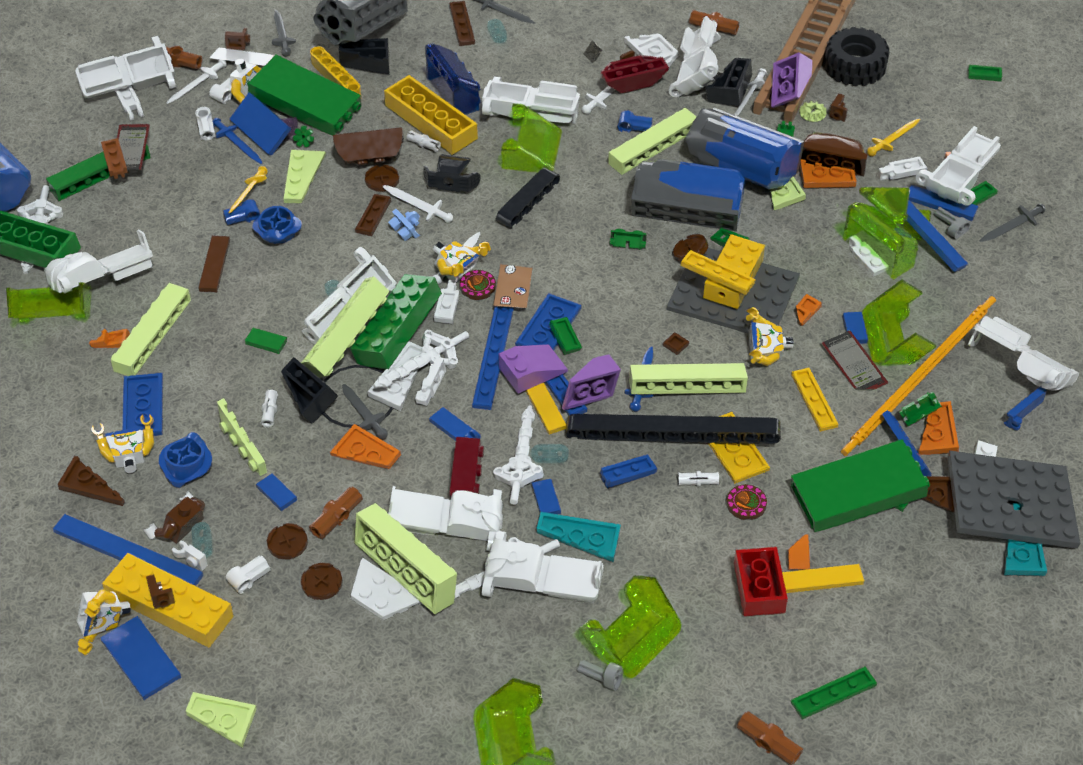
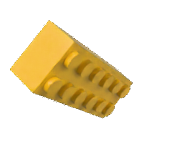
M408 75L384 90L385 106L423 134L428 135L429 138L440 141L441 147L452 155L478 139L476 122L412 76Z
M129 553L125 555L102 583L104 590L116 593L119 602L128 601L130 609L210 648L234 617L231 603ZM154 574L156 582L161 581L163 590L172 588L175 603L154 609L146 576Z

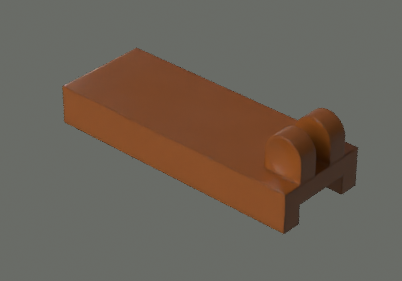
M118 138L101 142L110 176H114L116 180L118 175L121 174V177L124 178V173H128Z

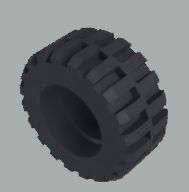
M862 27L844 28L834 33L827 42L824 59L825 69L832 78L835 77L836 81H842L845 85L867 86L868 83L873 84L885 75L890 53L889 45L880 34L874 33L873 30H866Z

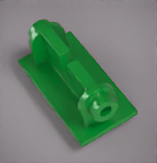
M624 229L611 230L610 245H613V247L626 248V242H630L629 249L642 250V248H646L647 233L639 230L628 232Z
M927 392V394L918 398V404L915 405L914 402H911L901 408L902 410L899 411L900 416L908 427L942 407L933 392Z

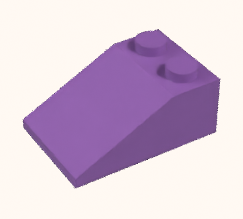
M799 52L774 62L772 108L800 98L812 75L811 59Z
M549 344L515 346L499 353V369L517 393H521L568 372L566 366Z
M609 354L593 358L570 379L562 406L563 410L613 396L621 369Z

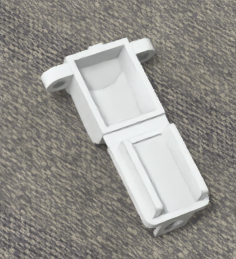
M706 16L703 18L701 28L693 32L689 27L685 29L680 46L681 50L685 53L684 61H682L677 81L670 85V96L680 97L683 94L689 95L696 90L702 89L714 80L713 77L718 72L717 58L709 47L721 38L716 31L717 23L715 20L711 21Z
M155 36L151 37L153 47L124 54L120 57L109 56L78 65L75 72L83 97L91 98L126 88L129 85H133V88L136 90H141L167 82L169 89L175 88V71L165 44H161L159 37Z
M494 77L493 80H489L487 87L484 89L482 114L490 116L501 114L513 118H521L529 106L531 109L573 114V124H575L578 116L580 94L577 93V86L540 81L538 88H532V86L501 82V77Z
M974 126L933 173L921 170L916 175V181L944 199H949L958 204L971 205L975 200V194L971 189L975 185L979 171L999 151L1001 146L998 143L1000 137L996 136L991 140L976 133L977 127Z
M137 230L140 245L100 260H96L87 252H78L51 261L44 268L48 285L58 293H68L72 291V288L102 277L105 273L108 275L112 274L113 278L117 281L152 267L150 258L153 254L149 249L144 232Z
M359 247L353 253L360 264L337 285V290L305 318L304 323L308 328L303 329L302 332L311 343L316 344L366 278L374 276L390 291L387 297L395 288L397 283L388 273L387 268L374 255L370 256L364 248Z
M985 316L981 323L976 324L974 327L975 331L968 343L969 346H976L984 334L1013 351L1022 352L1017 361L1018 370L1026 375L1029 381L1039 387L1042 386V388L1048 390H1061L1071 386L1079 376V372L1060 364L1037 350L1029 349L1030 346L1027 343L1031 335L999 317L992 319Z
M393 486L388 514L411 533L435 535V533L442 532L447 535L487 541L486 551H490L497 531L502 529V490L493 489L491 496L468 491H456L452 494L451 500L440 496L397 490Z
M497 531L485 563L482 596L492 597L494 587L496 586L530 592H543L551 597L594 603V600L597 599L604 570L601 561L597 562L555 555L544 556L543 549L540 546L531 543L506 542V532Z

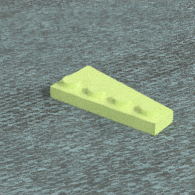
M291 150L284 203H302L317 170L321 166L322 160L326 156L325 151Z
M225 399L217 401L221 419L219 426L222 432L229 434L230 442L233 446L237 445L239 447L238 451L241 457L248 459V465L253 472L257 471L260 476L267 473L264 459L253 442L249 443V438L244 428L239 427L234 413H228Z

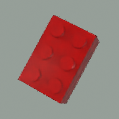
M777 547L736 550L734 568L743 616L785 613L788 597Z

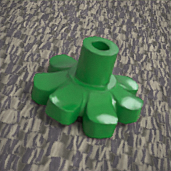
M301 126V130L299 128L295 129L294 132L297 135L293 136V140L298 141L296 143L298 147H302L303 144L305 147H309L310 142H314V137L311 136L313 134L312 129L307 130V126Z

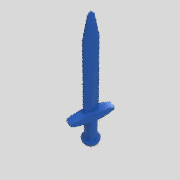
M214 118L212 120L213 126L220 130L216 133L217 138L227 136L251 159L262 164L260 157L233 133L237 129L236 125L226 127L221 122V119Z
M649 347L645 353L642 365L652 364L653 347ZM625 389V394L634 396L633 402L630 403V409L634 412L641 409V398L653 397V394H631V389Z

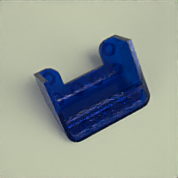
M435 43L425 45L427 80L430 81L442 77L453 92V107L463 114L467 115L479 111V104H481L479 97L480 85L477 81L475 82L471 72L467 71L465 64L458 59L457 53Z

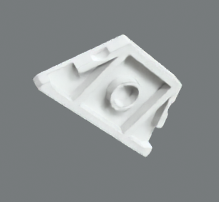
M660 34L639 35L638 39H630V36L624 37V42L638 56L663 57L668 67L678 57V51Z
M364 558L361 559L351 593L352 600L382 620L390 618L396 613L407 611L409 607L416 604H423L392 576Z

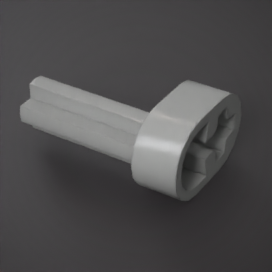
M941 207L935 212L937 217L950 224L948 235L955 239L965 234L971 226L969 220L964 217L958 218Z
M583 660L580 661L577 669L580 673L604 682L605 687L614 691L619 688L623 679L622 666L613 662L609 663L605 670Z

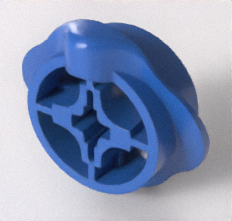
M272 206L265 209L259 215V218L253 222L252 227L267 242L281 244L291 240L295 233L301 229L302 223L288 208Z
M190 432L186 437L163 448L159 455V465L168 481L174 487L180 488L185 483L204 475L210 469L212 454L202 438L197 433Z

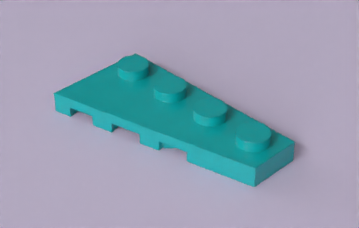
M1013 504L1014 510L1022 509L1021 504ZM1008 539L1004 575H1046L1047 567L1042 544Z
M545 512L540 513L537 533L614 562L621 530L620 524Z

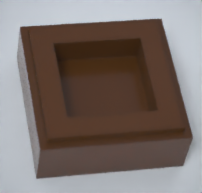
M676 332L663 342V346L676 355L689 345V341Z

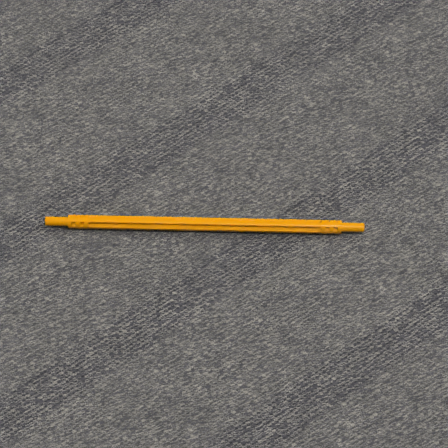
M990 296L982 305H979L851 437V441L841 450L844 456H847L857 445L860 446L885 420L882 414L887 410L892 412L987 314L988 309L996 302L995 297Z

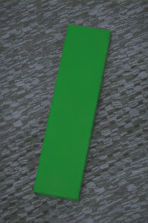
M865 666L791 699V704L803 720L877 686V682Z

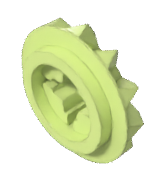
M812 101L809 103L804 102L803 106L800 107L801 117L808 121H821L827 114V108L823 104H818V101L816 103Z

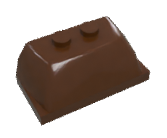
M402 127L333 135V142L342 159L347 163H358V165H365L371 161L383 163L387 159L395 158L401 149L402 139H404Z
M814 132L804 140L801 159L813 165L817 162L822 163L824 167L831 168L832 166L852 169L855 175L864 177L868 154L864 152V148L858 140Z

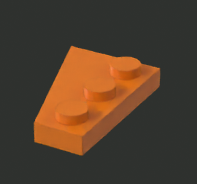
M801 159L800 161L803 188L856 187L855 172L852 169L837 166L829 168L822 166V163L816 162L813 165L806 163V160Z
M951 401L939 402L942 407L928 415L919 455L949 453V451L959 452Z

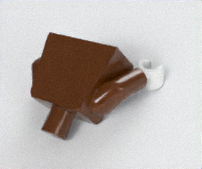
M187 491L186 495L180 498L181 502L166 515L163 528H157L153 523L144 531L149 539L155 537L170 539L177 544L204 520L203 510L205 503Z

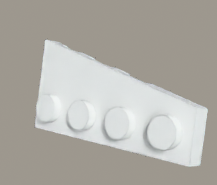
M408 342L391 367L386 369L382 375L393 371V368L421 354L422 347ZM418 369L401 379L394 380L387 387L374 388L372 386L368 390V397L401 411Z

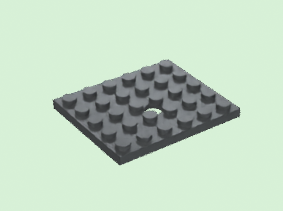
M708 248L703 256L717 261L722 251ZM762 263L754 277L755 284L745 295L739 308L736 309L703 298L707 277L685 268L668 302L667 310L749 334V328L753 321L746 320V316L749 315L747 310L755 307L760 316L779 326L800 273Z
M949 451L948 464L957 533L1078 548L1080 546V537L1066 466ZM1010 500L1017 501L1021 504L1022 509L1014 510V507L1007 502Z

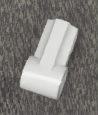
M230 77L221 85L214 84L209 92L211 98L223 104H226L227 100H231Z
M208 107L198 108L195 114L200 137L205 141L212 140L216 136L211 111Z
M258 556L243 567L236 566L229 570L226 580L239 594H243L245 589L252 587L254 581L270 571V566L263 556Z

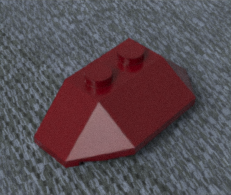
M639 55L610 62L601 71V75L608 86L620 93L653 86L669 70V67L663 57Z

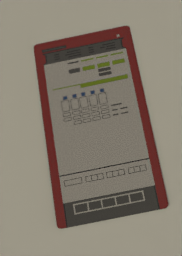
M150 124L119 125L117 138L127 170L142 169Z
M851 331L822 342V345L855 390L872 391L888 384L886 378Z

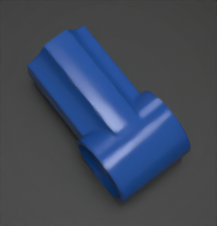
M623 111L620 114L618 129L621 132L628 131V133L632 130L646 131L652 127L653 118L635 116L631 111Z
M252 199L244 201L241 206L236 207L231 213H229L230 209L223 210L227 225L245 220L250 223L259 218L260 215L258 206Z

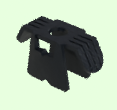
M440 154L437 172L429 171L427 166L423 167L428 187H435L437 190L469 192L478 186L481 176L477 172L471 174L462 173L471 161L468 157Z

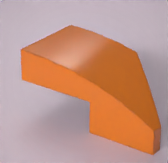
M808 294L803 297L799 304L796 305L798 320L801 326L822 307V302Z
M104 329L101 331L102 335L96 340L92 339L89 344L93 348H120L122 342L130 335L128 329H122L108 333Z
M805 534L788 549V570L810 569L808 534Z

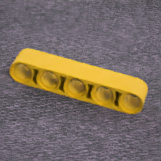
M316 46L310 50L312 65L326 79L361 95L359 82L323 47Z

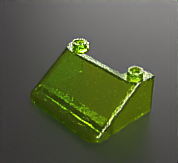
M513 104V125L521 126L518 141L510 138L502 145V169L538 173L545 167L553 171L562 135L561 128L527 106Z
M862 187L859 189V193L878 212L910 236V239L921 240L922 237L906 221L908 218L909 188ZM919 210L930 222L931 211Z

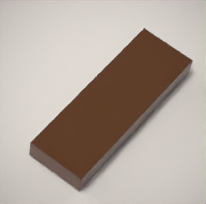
M373 195L355 228V233L373 236L391 203L390 196Z

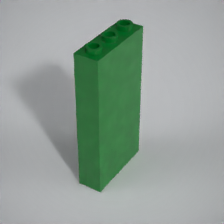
M277 54L248 83V92L252 93L261 102L332 136L337 132H341L344 124L350 122L353 114L358 112L362 106L360 94Z
M903 439L791 475V487L814 532L833 528L926 497L930 487L928 478L923 476L919 462L914 460L911 448L906 446Z

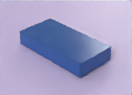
M862 312L843 313L846 332L851 331L860 344L867 343L868 337Z
M272 473L256 484L257 488L280 511H283L297 501V497Z
M546 479L532 482V489L539 512L561 514V508L552 480Z

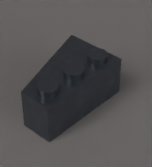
M388 38L359 39L356 42L350 41L345 44H339L341 66L390 75Z
M734 58L723 69L724 72L720 76L717 75L715 77V81L706 87L707 102L740 106L753 75L751 59Z
M295 357L281 370L289 389L292 391L293 398L300 408L301 414L311 424L338 397L326 383Z

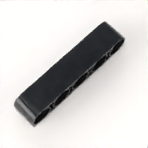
M543 167L498 211L496 221L513 229L512 227L515 224L517 225L523 219V216L528 214L534 208L533 206L538 204L544 198L543 196L554 188L555 184L559 183L560 175Z

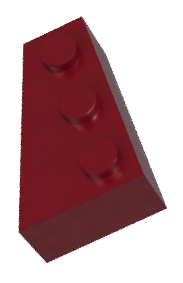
M456 437L449 492L450 498L456 491L480 493L478 477L482 475L481 458L484 457V446H481L479 438Z

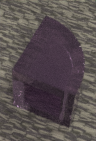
M297 117L281 119L292 128L284 139H291L294 135H297L294 132L298 128Z

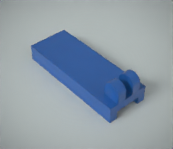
M1042 386L1036 389L1007 413V416L1010 418L1004 424L1009 428L1019 430L1022 418L1044 401L1047 390L1042 388Z
M444 407L429 418L433 425L455 441L456 437L481 439V434Z
M647 454L602 467L600 471L602 475L601 480L603 483L605 482L606 488L654 474L657 472V467Z

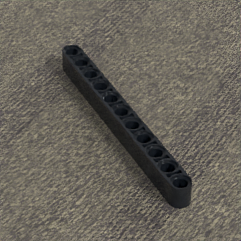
M571 414L567 417L566 436L569 439L576 437L577 439L602 441L776 444L781 440V423L776 418Z

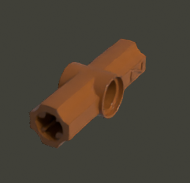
M695 10L691 12L689 20L691 24L701 26L703 18L707 16L711 21H716L717 32L722 31L734 35L738 32L740 22L724 18L718 12H713L712 14Z
M180 46L166 47L173 67L186 66L200 69L203 61L202 56L184 52Z
M353 486L349 487L335 501L330 500L325 505L322 514L309 526V530L314 536L323 539L336 525L341 526V522L344 519H348L350 511L363 500L358 489Z
M749 711L743 714L737 724V728L754 739L759 748L763 747L767 750V753L773 752L790 765L795 764L803 752V748L784 736L781 728L773 723L766 724Z

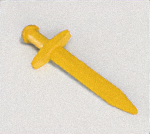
M920 119L905 124L884 140L872 138V142L876 145L869 147L867 154L873 157L881 149L892 151L893 146L890 143L915 127Z
M260 166L255 176L245 180L248 186L231 206L229 213L242 202L255 184L267 179L268 170L265 166Z

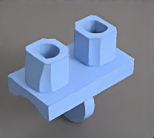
M397 209L392 211L395 216L388 223L395 231L404 226L398 231V234L404 241L411 236L414 238L420 236L413 226L419 225L418 220L420 216L417 212H406V217H404Z

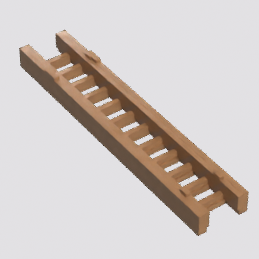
M809 0L777 61L800 52L812 60V75L800 98L790 101L788 104L772 108L771 99H769L772 97V68L754 102V114L760 115L764 107L784 112L785 122H793L824 62L829 38L842 28L856 0H825L840 4L839 7L821 2L822 0ZM817 9L834 13L835 16L817 12ZM812 18H813V19H817V20H820V21L828 22V23H831V24H830V25H826V24L818 23V22L811 21V20H812ZM810 28L821 32H825V35L811 32L806 29ZM802 37H803V38L815 40V41H818V42H821V43H820V44H815V43L808 42V41H804V40H801V39H802ZM800 47L807 50L815 51V54L800 51L796 48Z

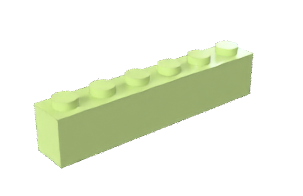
M686 108L676 112L631 140L626 141L621 146L609 152L608 164L623 175L638 166L643 160L650 159L685 138L697 116Z
M374 276L366 278L301 363L318 378L330 375L334 369V364L344 357L343 352L346 348L353 345L356 335L365 329V323L375 316V310L386 301V296L390 291Z
M169 283L161 291L159 297L151 304L147 313L142 316L137 326L132 329L128 338L122 342L118 351L112 355L111 363L115 372L126 376L137 374L191 301L188 289Z
M744 363L630 365L629 373L631 394L746 393L748 380Z

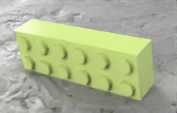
M376 503L356 513L355 544L434 614L454 603L457 573L452 567L443 562L438 555L429 550L425 544L421 543L411 532L407 531L386 510Z

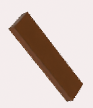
M465 1L450 2L449 7L459 46L474 45L475 39Z
M212 235L198 287L199 292H218L230 244V236Z

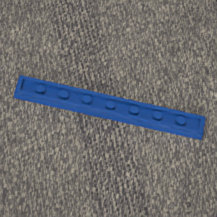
M495 306L472 408L492 410L500 374L499 353L505 351L514 307Z
M66 514L62 516L53 528L56 534L120 561L129 553L194 586L203 577L202 571Z

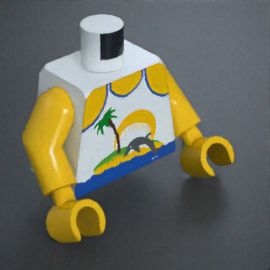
M239 59L235 62L237 69L230 75L231 93L240 104L248 94L249 81L261 70L255 64L245 63L244 59Z
M453 241L446 247L441 242H438L433 248V251L438 254L435 264L440 274L447 276L450 280H456V282L476 266L480 254L486 256L488 251L491 250L488 242H482L476 247L463 246L456 241Z
M755 307L747 310L749 315L746 316V320L753 321L749 328V355H751V363L755 364L757 362L769 366L782 357L784 348H793V337H783L782 327L776 326L760 316Z
M144 415L140 417V421L145 425V429L141 426L106 433V437L103 436L104 426L101 423L100 427L102 430L100 432H95L92 426V433L98 438L96 441L101 455L109 462H115L117 468L124 467L127 473L135 472L137 470L136 464L144 463L145 456L150 453L154 446L153 429H151L154 419L151 415L150 421L147 423L144 422Z
M103 589L98 592L82 593L77 623L83 638L78 641V651L87 655L93 648V645L89 642H93L99 633L116 628L120 615L130 614L129 602H119L115 592Z

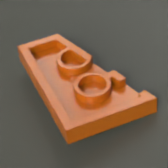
M356 424L348 430L330 452L331 456L390 469L401 456L400 450Z

